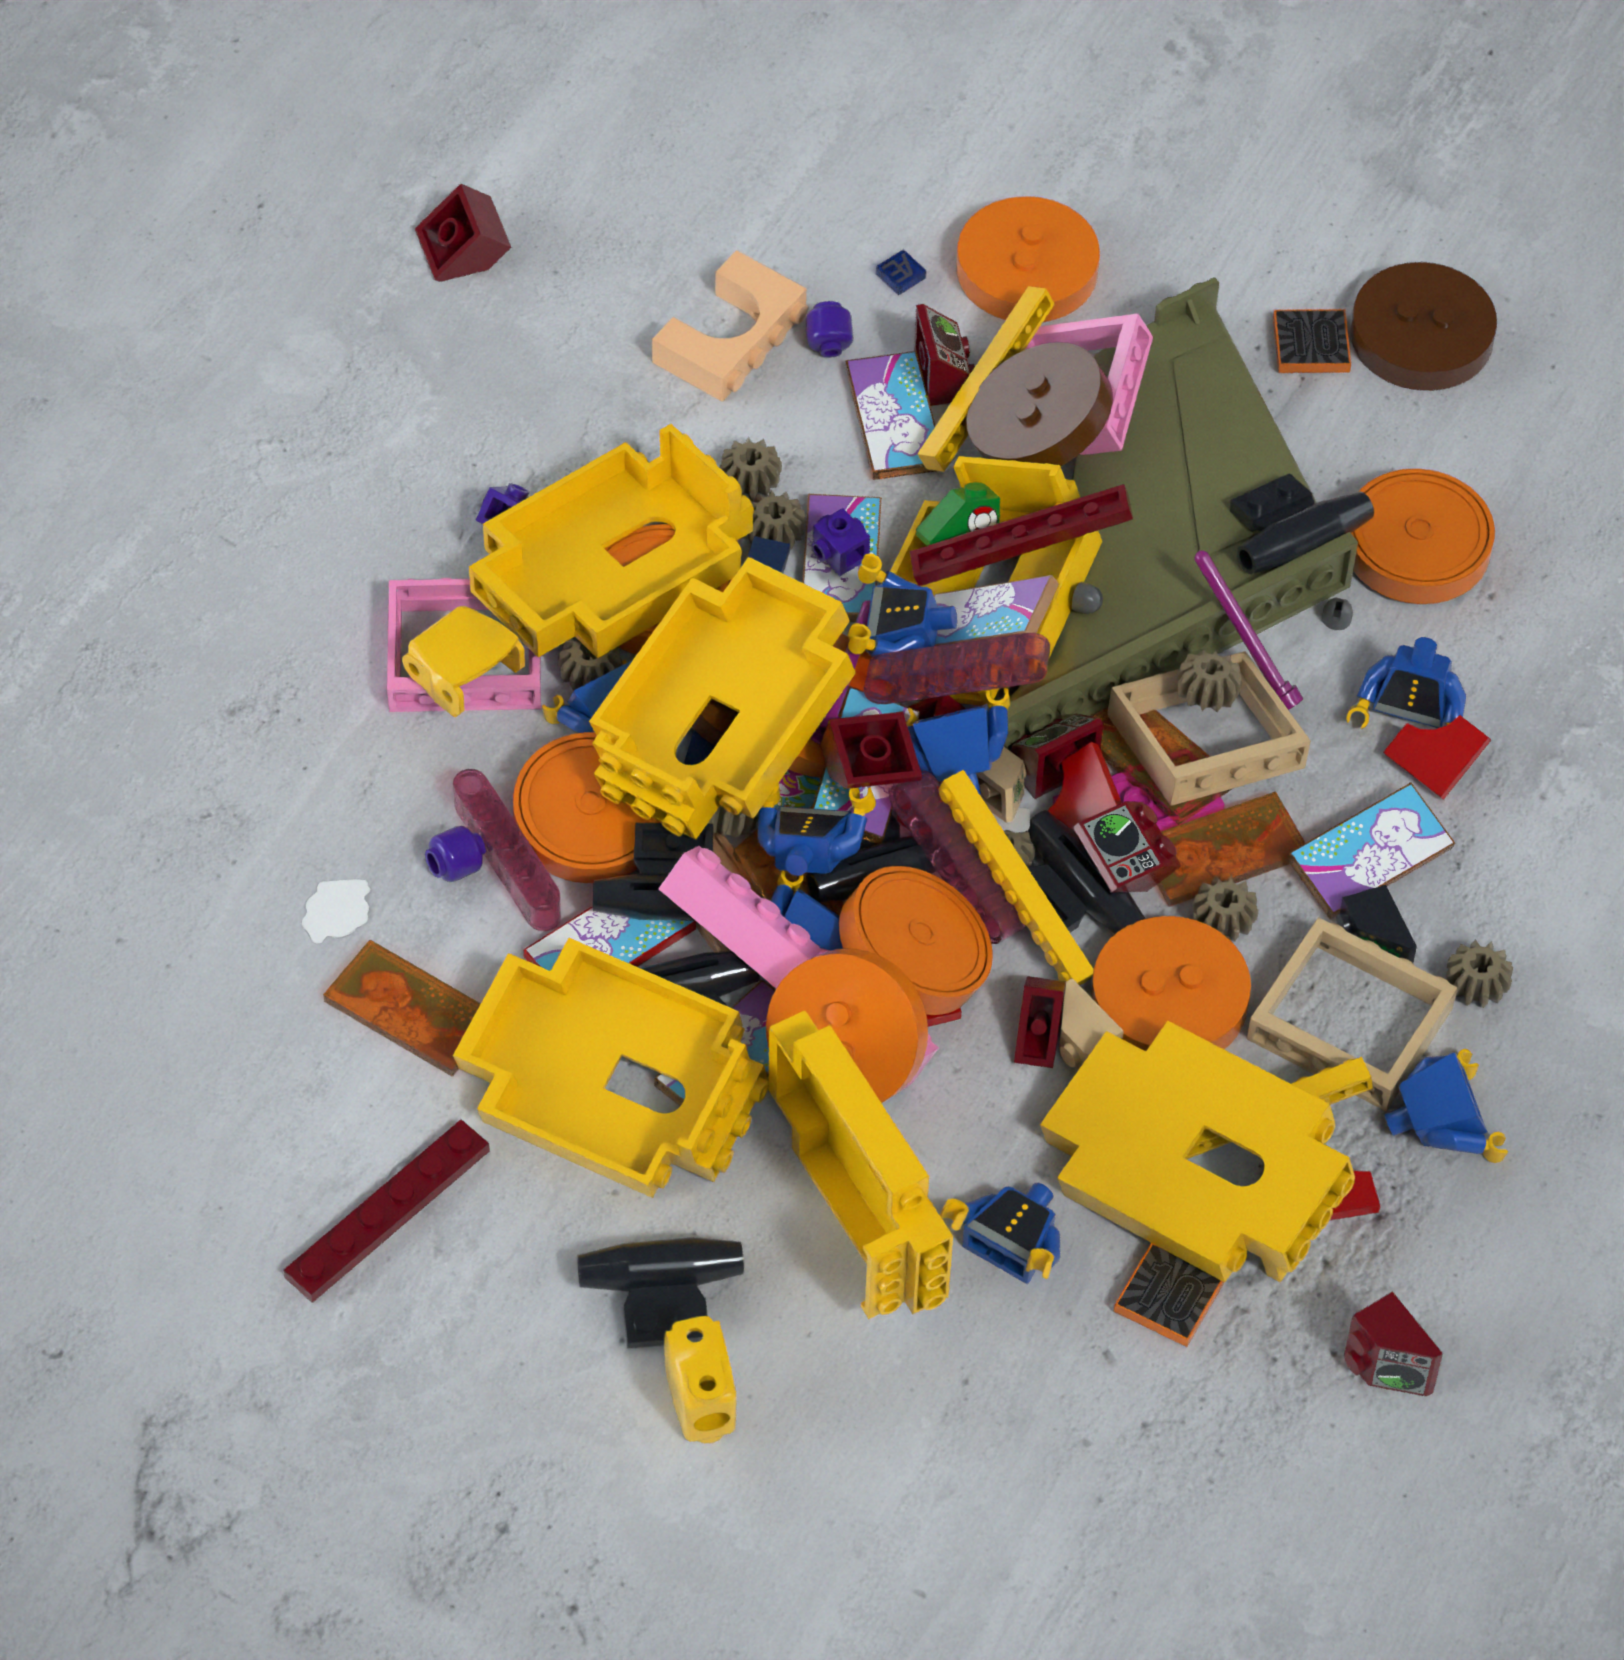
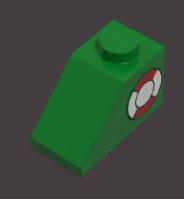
M979 482L968 483L964 488L951 489L916 528V536L928 546L1000 523V497L986 484Z

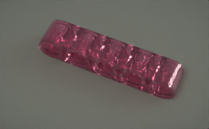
M1023 633L879 654L870 659L868 663L864 694L871 702L876 704H890L1036 683L1044 679L1047 674L1050 643L1041 634Z
M476 769L460 771L453 779L456 812L465 826L472 833H478L483 839L486 848L485 857L528 924L538 931L553 930L559 925L562 916L559 888L487 777Z
M921 771V781L898 783L891 787L889 799L893 809L918 845L923 849L941 878L959 891L978 912L989 933L991 944H998L1027 928V925L1020 921L1018 911L1014 905L1007 901L1005 891L1001 885L994 881L992 871L988 865L981 861L978 854L979 851L975 845L968 841L962 825L955 821L949 805L942 801L938 790L940 784L937 779L928 771Z

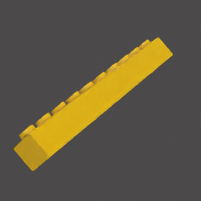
M1028 286L917 453L926 469L944 472L968 437L967 413L970 404L979 391V386L1000 364L1026 349L1055 305L1046 288Z
M962 770L943 780L938 788L942 801L949 805L955 821L964 828L968 841L974 844L979 851L978 854L981 861L987 864L992 871L994 881L1000 884L1005 891L1007 901L1014 905L1018 911L1020 921L1027 925L1031 931L1033 941L1040 945L1044 951L1045 959L1057 971L1059 981L1067 982L1073 978L1079 985L1089 981L1093 976L1094 969L965 771Z
M1362 1057L1348 1059L1341 1065L1333 1068H1324L1315 1075L1304 1076L1291 1083L1330 1105L1373 1089L1372 1077ZM1205 1129L1185 1159L1231 1142Z

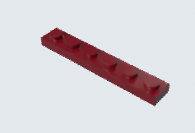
M1124 484L912 550L910 551L913 577L918 586H923L1133 520L1129 494Z
M462 1119L459 1120L283 1270L284 1278L313 1303L489 1153V1143Z

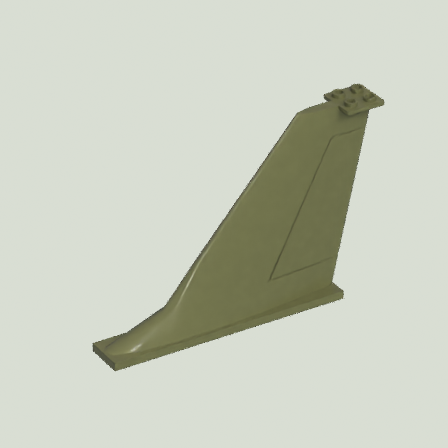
M1215 277L1203 283H1196L1190 289L1174 297H1167L1156 306L1154 322L1146 325L1153 335V340L1122 451L1080 454L1076 457L1072 480H1075L1080 497L1124 484L1129 494L1133 520L1099 530L1102 544L1084 583L1092 584L1102 593L1103 603L1100 609L1090 614L1071 610L1042 675H1030L1010 697V707L1007 710L1008 736L1004 747L1010 752L1012 745L1018 739L1025 735H1033L1047 728L1049 724L1057 719H1065L1075 713L1095 717L1107 711L1112 687L1178 670L1188 654L1198 655L1201 649L1208 654H1213L1217 650L1219 654L1243 642L1194 560L1195 554L1198 551L1203 550L1209 554L1256 634L1351 586L1358 541L1350 532L1278 568L1248 574L1241 568L1238 562L1237 548L1260 531H1251L1230 512L1231 499L1289 473L1308 490L1310 488L1216 309L1219 281ZM1116 347L1104 348L1094 355L1107 378Z

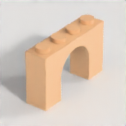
M737 250L715 272V296L748 313L755 320L756 324L740 336L715 338L705 335L672 317L652 339V363L722 402L732 391L736 392L740 389L745 377L753 368L758 369L762 365L766 354L774 346L777 347L783 342L791 327L795 323H801L808 311L805 287Z

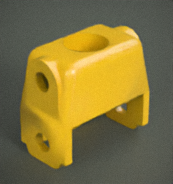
M459 606L412 639L408 645V653L403 656L402 662L410 677L423 687L434 702L456 718L465 710L464 694L460 686L480 677L499 662H502L516 673L525 667L524 647L519 641L518 636L500 622L472 608Z
M701 1316L675 1322L672 1330L665 1332L664 1352L666 1377L685 1439L689 1442L714 1443L723 1435L731 1434L736 1428V1388L720 1321H713L708 1316ZM692 1331H698L703 1335V1338L699 1342H691L688 1340L687 1335Z

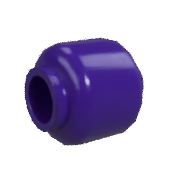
M835 301L820 302L814 305L813 310L807 314L805 318L807 343L812 350L820 352L823 357L832 358L841 355L843 350L851 346L854 339L852 317L850 311L842 307L840 303Z
M455 826L431 838L429 849L425 851V858L430 871L435 877H441L447 882H455L480 870L483 864L482 855L486 853L483 839L478 833H472L465 826Z

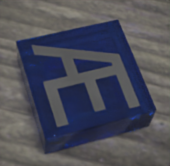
M903 249L877 265L876 275L894 292L900 295L926 279V269Z

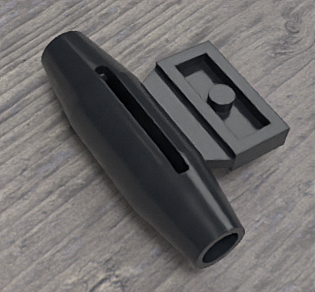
M1290 473L1231 499L1230 512L1251 531H1260L1237 548L1238 562L1241 568L1248 574L1278 568L1348 532H1354L1371 520L1374 516L1371 500L1365 493L1356 492L1314 503L1313 493Z
M1047 810L1039 812L1030 819V827L1025 832H1029L1031 842L1045 865L1033 867L1030 865L1027 868L1070 933L1079 927L1086 912L1114 934L1130 924L1133 925L1137 921L1146 919L1129 892H1111L1075 831ZM1000 886V894H1001V895L1005 898V900L1007 901V899H1006V897H1005V891H1004L1003 888ZM1010 904L1013 907V909L1018 913L1014 905Z
M890 811L883 836L864 831L861 846L856 854L840 861L830 873L809 872L807 874V889L809 895L820 903L847 900L869 874L878 869L890 866H905L932 874L958 860V847L954 837L949 832L900 838V825Z
M635 823L634 864L639 873L594 880L593 911L638 920L696 921L661 892L659 887L685 852L697 846L713 852V824H707L695 840L684 833L681 836L674 835L662 823Z
M732 951L706 952L640 968L727 1006L726 1002H723L719 997L760 981V975Z
M689 1237L628 1242L577 1255L580 1288L629 1292L623 1306L627 1349L663 1346L665 1332L671 1331L675 1322L708 1316L706 1297L703 1296L697 1286L744 1274L741 1241ZM692 1331L687 1335V1338L691 1342H699L702 1340L703 1335L698 1331Z

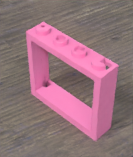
M1139 314L1040 326L1026 347L1028 349L1037 345L1054 342L1075 344L1087 351L1116 347L1108 375L1113 393L1111 412L1100 434L1081 454L1122 451L1153 340V335Z
M470 579L389 580L387 666L389 712L446 711L435 703L423 687L411 677H401L402 612L452 611L459 606H466L474 610H489L471 593ZM529 649V675L480 676L460 686L464 694V711L541 709V657L538 658Z

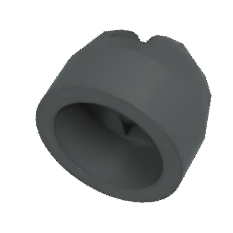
M1080 582L1073 595L1072 610L1083 614H1090L1099 610L1103 603V595L1100 590L1092 584Z
M1337 597L1328 600L1322 614V621L1325 626L1332 630H1344L1349 627L1353 616L1352 605L1348 600ZM1335 609L1341 610L1340 617L1333 616Z

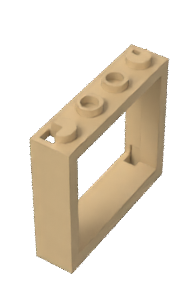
M1246 651L1231 655L1232 663L1240 665L1242 686L1239 694L1272 738L1269 741L1175 766L1144 723L1140 714L1187 702L1186 698L1179 697L1177 685L1178 670L1124 683L1111 689L1107 712L1108 717L1170 806L1304 769L1306 766L1311 740Z
M1318 917L1251 1016L1247 1040L1313 1074L1319 1073L1324 1068H1333L1341 1065L1348 1059H1357L1273 1015L1317 947L1432 1005L1388 1074L1365 1062L1372 1077L1373 1089L1355 1096L1387 1112L1400 1091L1399 1085L1414 1070L1452 1011L1457 987L1451 985L1443 977L1434 976L1416 967L1405 958H1398L1382 950L1374 942L1363 940L1347 932L1340 925L1329 923Z

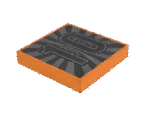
M1345 309L1274 310L1273 325L1278 373H1350L1351 357Z
M1151 1243L1115 1303L1114 1312L1188 1347L1224 1282Z

